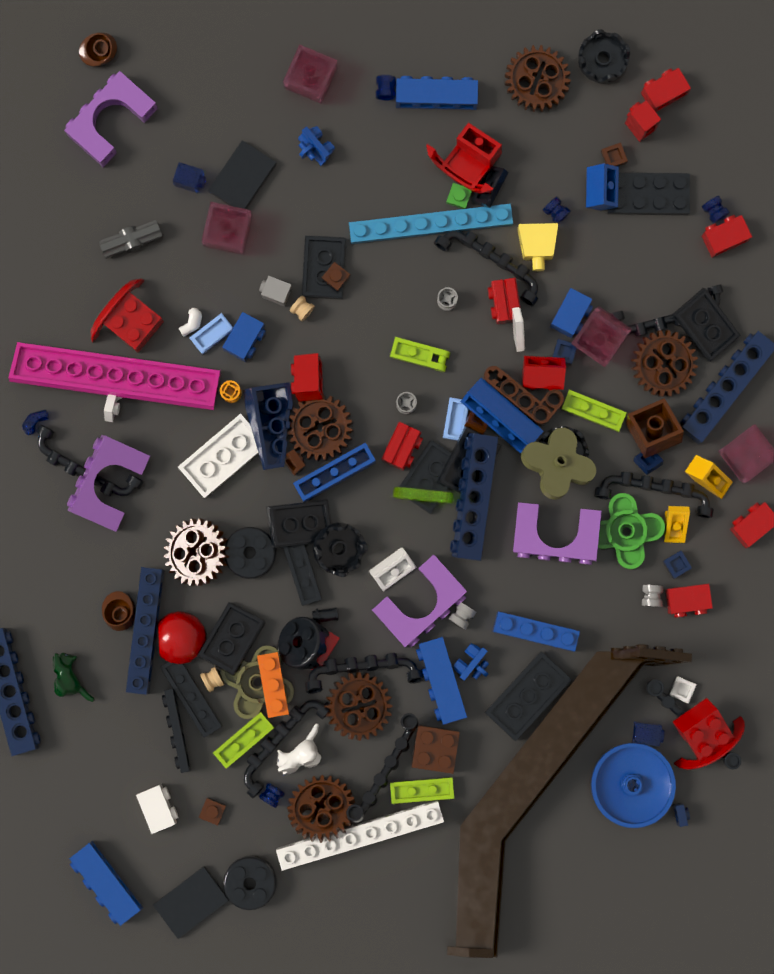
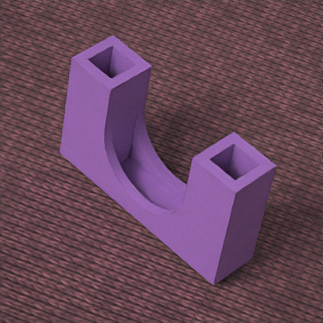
M120 71L110 76L107 81L108 84L94 94V99L80 109V114L75 119L72 118L66 124V129L64 130L68 137L102 167L117 152L96 131V119L99 113L108 106L121 105L128 108L145 123L158 109L156 103Z
M101 435L100 438L97 437L93 444V449L95 450L92 457L89 456L85 462L84 468L86 470L84 475H80L75 487H77L75 495H71L67 502V506H69L67 511L116 532L125 513L102 503L97 498L94 491L95 478L100 470L109 465H119L142 475L150 456L110 437Z
M518 502L513 553H517V557L529 559L530 555H536L539 560L550 561L551 557L559 558V562L571 563V559L580 560L579 564L592 565V561L597 562L601 511L580 509L579 528L574 541L568 546L553 548L543 543L538 535L539 504Z
M432 555L418 568L433 585L437 594L436 606L428 616L419 619L410 618L404 615L388 596L372 609L375 615L404 647L407 645L410 647L414 646L420 640L418 635L423 631L427 634L436 626L433 622L438 617L442 620L451 612L448 608L454 603L459 605L466 599L464 594L467 591L435 555Z

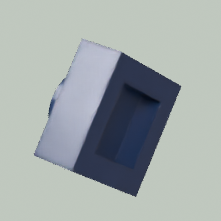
M558 339L552 357L565 358L566 364L572 365L577 344Z
M639 453L634 457V462L646 475L662 466L664 461L658 454L644 458L643 454Z
M682 550L663 561L673 579L692 568Z
M682 803L673 804L677 826H688L687 820H690L688 807H684Z

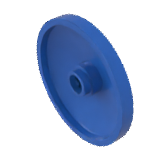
M640 743L617 745L604 753L594 767L591 777L593 800L600 812L617 825L627 828L649 826L667 813L674 800L676 781L671 765L660 752L650 746Z

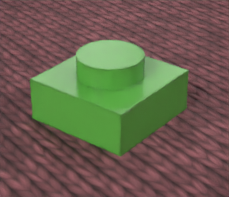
M453 183L446 204L466 209L472 191L464 186Z

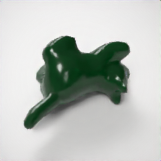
M64 652L59 656L58 653H55L52 657L53 670L57 674V678L54 680V692L56 695L64 697L80 693L86 700L93 702L95 700L94 697L80 685L78 678L72 670L73 662L77 659V656Z

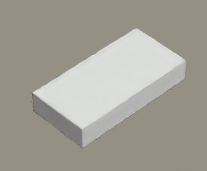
M516 307L512 308L513 334L516 350L520 352L525 349L524 321L521 309Z

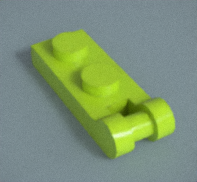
M395 337L390 358L445 372L447 368L445 365L446 360L449 359L451 352ZM433 355L439 356L437 363L431 361Z

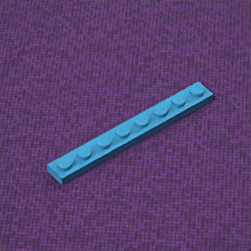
M511 204L494 205L490 208L477 207L349 222L351 244L442 234L452 230L468 231L513 225Z

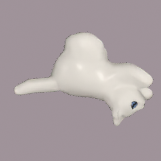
M318 723L314 725L306 740L302 741L290 753H284L281 750L277 751L278 771L283 772V775L296 772L301 765L312 768L320 763L321 755L318 753L317 746L313 741L319 730Z

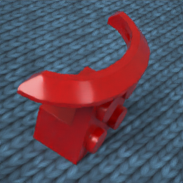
M468 122L456 138L457 145L445 161L438 155L436 149L428 144L426 145L428 156L432 162L454 181L476 193H491L494 188L487 183L484 185L479 183L501 156L502 144Z
M140 278L129 281L108 302L91 328L92 342L98 338L103 325L119 336L122 341L137 353L150 340L164 321L158 314L130 293L135 288H139L145 281L144 279Z
M707 698L673 721L679 734L689 744L697 757V760H686L681 757L674 762V765L682 769H698L723 758L740 741L744 734L745 721L741 716L734 720V732L732 734L719 710Z

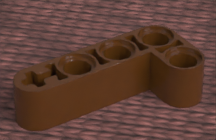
M497 366L488 367L484 373L483 379L538 426L545 425L564 402V396L561 391L555 389L550 390L539 401ZM494 372L497 373V377H496V378H497L500 382H501L502 378L505 379V381L502 382L500 388L497 387V385L499 384V382H498L496 379H493L492 381L489 380V377H490L489 373H490V374H493ZM505 385H512L514 393L506 394L503 387ZM549 396H557L559 403L557 405L550 404ZM521 398L529 399L530 406L527 408L522 407L519 400ZM543 411L546 414V419L539 421L535 413Z

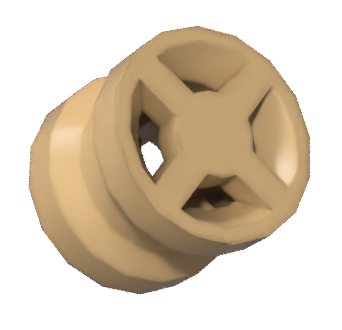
M302 295L296 300L289 311L292 314H297L299 320L303 322L311 314L315 306L312 303H308Z
M216 667L211 668V671L208 673L200 674L209 692L214 691V688L217 686L225 685Z

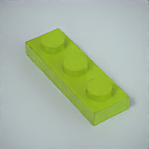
M572 390L568 391L561 408L563 411L616 432L620 431L627 413Z
M260 712L215 750L213 754L227 769L275 727Z
M452 777L390 782L392 804L454 799Z

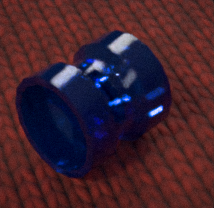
M392 75L377 76L376 85L379 89L376 90V99L394 100L396 96V91L394 90L396 77Z
M719 195L702 206L703 210L709 213V219L712 224L730 213L727 207L722 205V199Z
M558 196L551 200L542 210L546 215H551L552 221L558 224L571 212L568 207L561 206V200Z

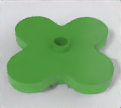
M619 493L612 497L609 502L610 519L600 523L598 549L615 548L619 564L626 569H636L642 565L645 559L643 544L660 539L665 532V523L657 514H638L635 499L629 494ZM629 528L631 530V533L629 535H624L623 529Z

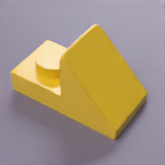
M668 506V511H665L664 542L685 543L690 516L689 507Z

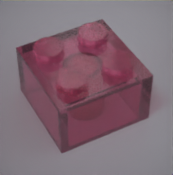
M299 44L283 80L284 88L322 104L338 68L337 60Z
M211 202L202 237L203 246L244 255L253 217L251 210Z
M598 306L571 344L606 367L633 329Z
M755 424L718 451L743 484L774 462V448Z

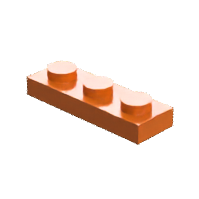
M275 652L258 655L268 718L288 715L289 710L279 654Z

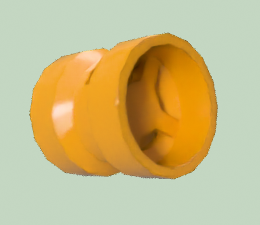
M226 381L220 387V394L228 403L238 402L242 396L241 388L235 381Z

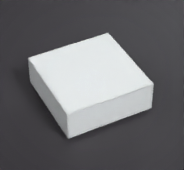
M676 676L669 696L689 704L697 684Z

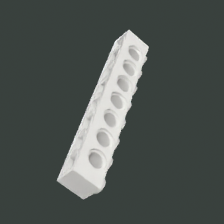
M438 800L358 823L351 827H345L346 833L339 831L338 839L331 835L330 842L327 840V837L323 838L322 843H320L318 837H316L314 842H311V839L308 838L278 847L276 852L283 871L440 824L444 820Z

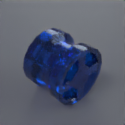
M267 783L265 792L261 793L259 798L276 808L278 800L285 793L276 786Z

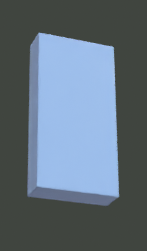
M221 313L192 335L190 340L203 355L228 336L233 327Z
M449 398L443 439L458 441L465 427L469 409L460 402L462 399Z

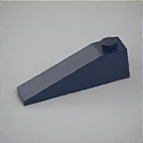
M290 382L243 390L245 408L263 470L284 467L287 431L290 427L289 416L293 405Z

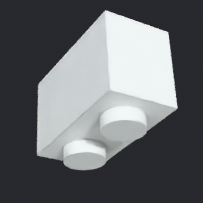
M162 784L136 795L151 834L177 823L178 813L174 806H170L168 799H171L167 787L163 788Z

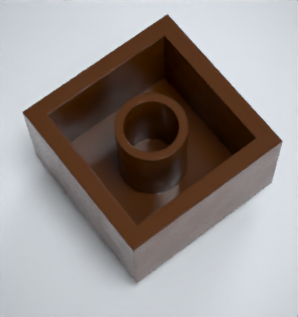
M665 398L627 414L626 426L644 458L682 443L684 431Z
M418 725L412 768L454 774L460 732Z

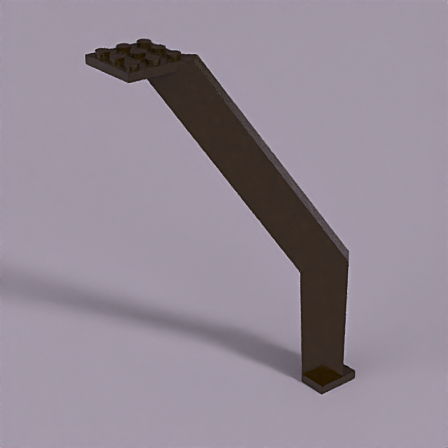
M638 644L636 647L623 646V648H611V651H597L460 826L456 947L447 946V955L469 958L498 957L506 840L643 666L654 667L692 662L691 653H683V649L673 648L669 651L666 650V647L660 646L653 647L652 649L649 648V645Z

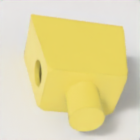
M558 223L518 225V236L523 260H532L533 271H544L545 260H552Z

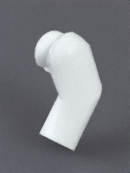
M191 308L188 312V323L179 327L183 337L199 329L202 314L198 308Z

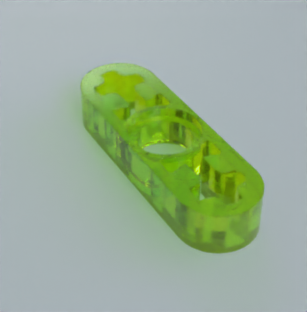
M394 487L393 498L453 504L454 493L404 487Z

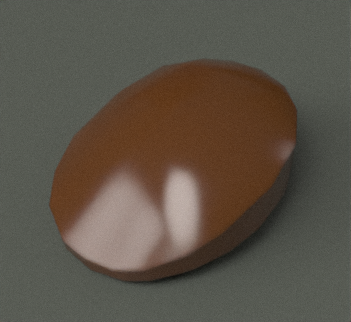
M104 32L89 35L82 41L79 47L81 60L93 67L108 63L117 52V44L114 37Z
M115 591L106 596L102 604V616L106 624L116 631L126 630L133 624L136 610L132 599L122 591Z

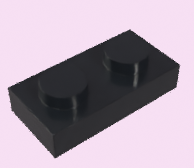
M492 166L480 184L484 185L487 183L494 188L491 193H475L471 201L476 205L490 208L509 172L504 168Z

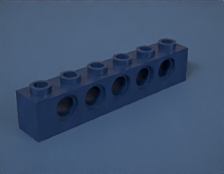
M757 331L754 335L752 333L748 335L743 342L745 347L741 351L738 349L730 358L733 360L730 366L725 365L718 373L720 376L719 380L716 383L712 381L705 391L708 394L704 399L700 397L693 405L695 408L691 415L687 413L680 423L683 424L682 429L684 433L697 444L704 441L774 352V342L761 332ZM748 350L756 352V359L748 357ZM735 366H741L744 369V374H736ZM729 382L732 387L731 391H725L722 383ZM714 397L719 401L717 408L710 405V398ZM699 413L706 416L705 424L698 422L697 415Z
M469 433L465 439L464 448L467 450L466 457L463 458L461 465L464 471L463 478L459 481L460 499H457L456 502L458 514L457 519L453 523L454 540L450 544V552H452L453 557L481 561L498 437ZM477 450L482 452V458L479 461L475 458ZM477 470L479 472V479L474 481L472 474ZM472 491H475L477 495L474 502H471L469 499ZM469 512H472L474 515L471 522H468L466 519ZM469 532L471 539L468 543H465L463 537L465 533Z
M141 567L127 677V693L150 694L165 570Z
M0 628V645L5 650L3 656L0 657V716L11 756L38 749L41 739L38 731L35 732L34 714L32 711L29 712L28 703H30L27 691L24 692L23 674L21 671L18 672L16 663H19L16 651L12 650V634L10 631H7V628ZM4 665L10 668V674L7 677L1 674V668ZM10 685L14 686L16 690L13 697L8 696L6 692L7 687ZM15 705L21 708L19 717H15L12 714V708ZM19 726L26 728L27 734L25 737L18 735L17 730Z

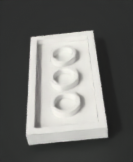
M239 414L178 466L204 498L208 497L258 454L250 424L242 414Z

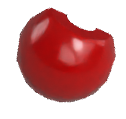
M177 611L167 614L158 622L159 655L161 658L170 663L184 664L191 662L198 656L206 642V633L203 624L197 617L187 612Z

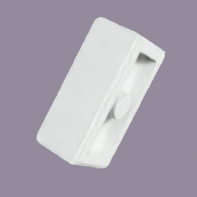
M400 548L370 569L369 572L382 591H385L417 567L407 552Z

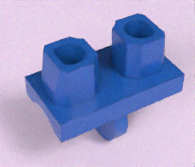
M317 126L311 129L308 127L302 129V134L298 137V140L301 142L299 147L302 149L299 156L302 159L308 156L311 161L315 159L322 166L333 153L335 147L330 141L324 144L320 143L319 139L323 134Z
M470 643L464 652L473 658L471 662L467 665L459 658L452 666L463 681H465L474 668L476 671L472 677L476 680L481 674L485 677L489 674L485 671L489 665L487 661L484 660L480 666L477 665L488 651L483 647L479 648Z

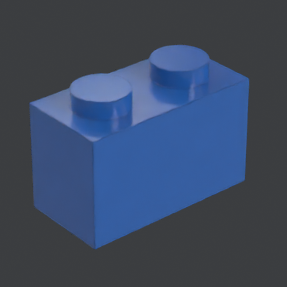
M604 163L587 167L586 208L602 211L618 207V166Z
M570 288L550 327L570 338L573 337L574 333L578 335L584 325L580 323L583 316L588 317L593 308L590 305L592 299Z
M242 312L222 347L223 350L246 362L247 358L251 359L256 351V348H254L258 340L261 341L266 333L264 323Z

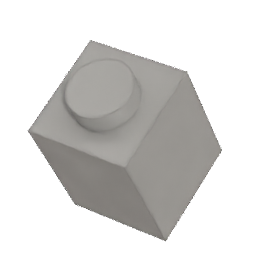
M268 276L267 280L262 281L259 291L262 292L261 296L263 299L285 307L292 290V285Z

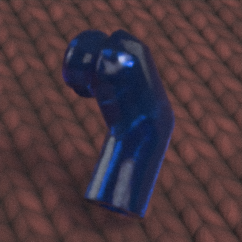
M47 410L30 413L22 424V430H24L26 435L35 433L37 422L49 419Z

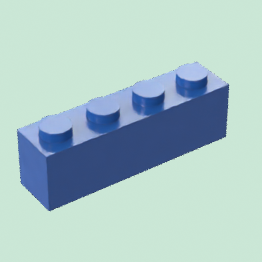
M401 76V78L396 79V108L477 110L478 80H474L471 77L453 80L452 77L433 79L430 76H423L421 79H413L411 76Z
M482 377L460 401L520 454L527 444L535 442L544 432L535 422L529 419Z
M365 442L293 484L303 502H307L375 464L376 460Z
M499 611L496 614L492 631L572 652L576 650L580 633L577 630Z
M443 637L418 644L419 649H416L419 661L423 660L425 664V669H422L425 681L429 680L431 684V689H428L431 701H436L438 707L434 709L437 721H442L444 725L467 718Z
M93 841L69 858L72 869L77 874L80 872L83 876L84 885L89 890L92 889L97 895L95 897L97 902L102 907L105 906L110 912L108 916L113 923H118L121 926L143 908Z

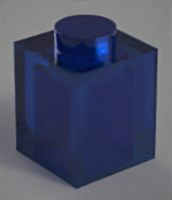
M179 162L173 178V184L176 187L198 193L199 188L204 187L206 177L202 169Z
M634 722L632 743L660 747V742L664 741L665 731L662 730L661 725Z

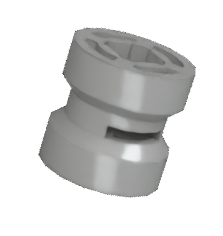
M450 287L441 289L437 297V304L440 309L450 311L455 308L458 301L457 292Z
M410 392L401 393L396 400L398 411L405 415L414 412L417 406L415 395Z
M643 585L642 591L645 595L642 599V606L662 607L663 600L660 594L663 593L664 586Z
M461 602L456 606V613H452L449 620L466 630L469 625L468 620L474 618L477 612Z

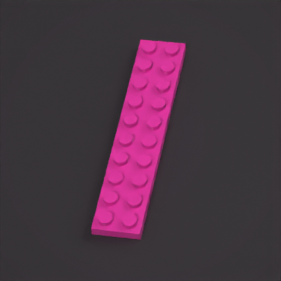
M17 342L8 378L9 382L101 395L109 394L116 395V397L214 410L221 372L220 370Z

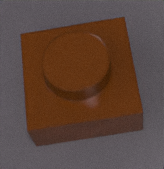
M621 142L601 150L605 164L620 166L628 162Z
M334 262L322 276V280L336 291H339L351 275Z
M470 411L464 426L483 435L488 425Z
M294 449L286 454L285 464L295 476L306 466L304 459Z
M206 798L199 818L218 826L226 805Z

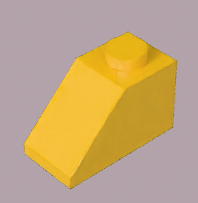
M698 455L694 457L685 471L696 483L721 499L733 483L713 462Z

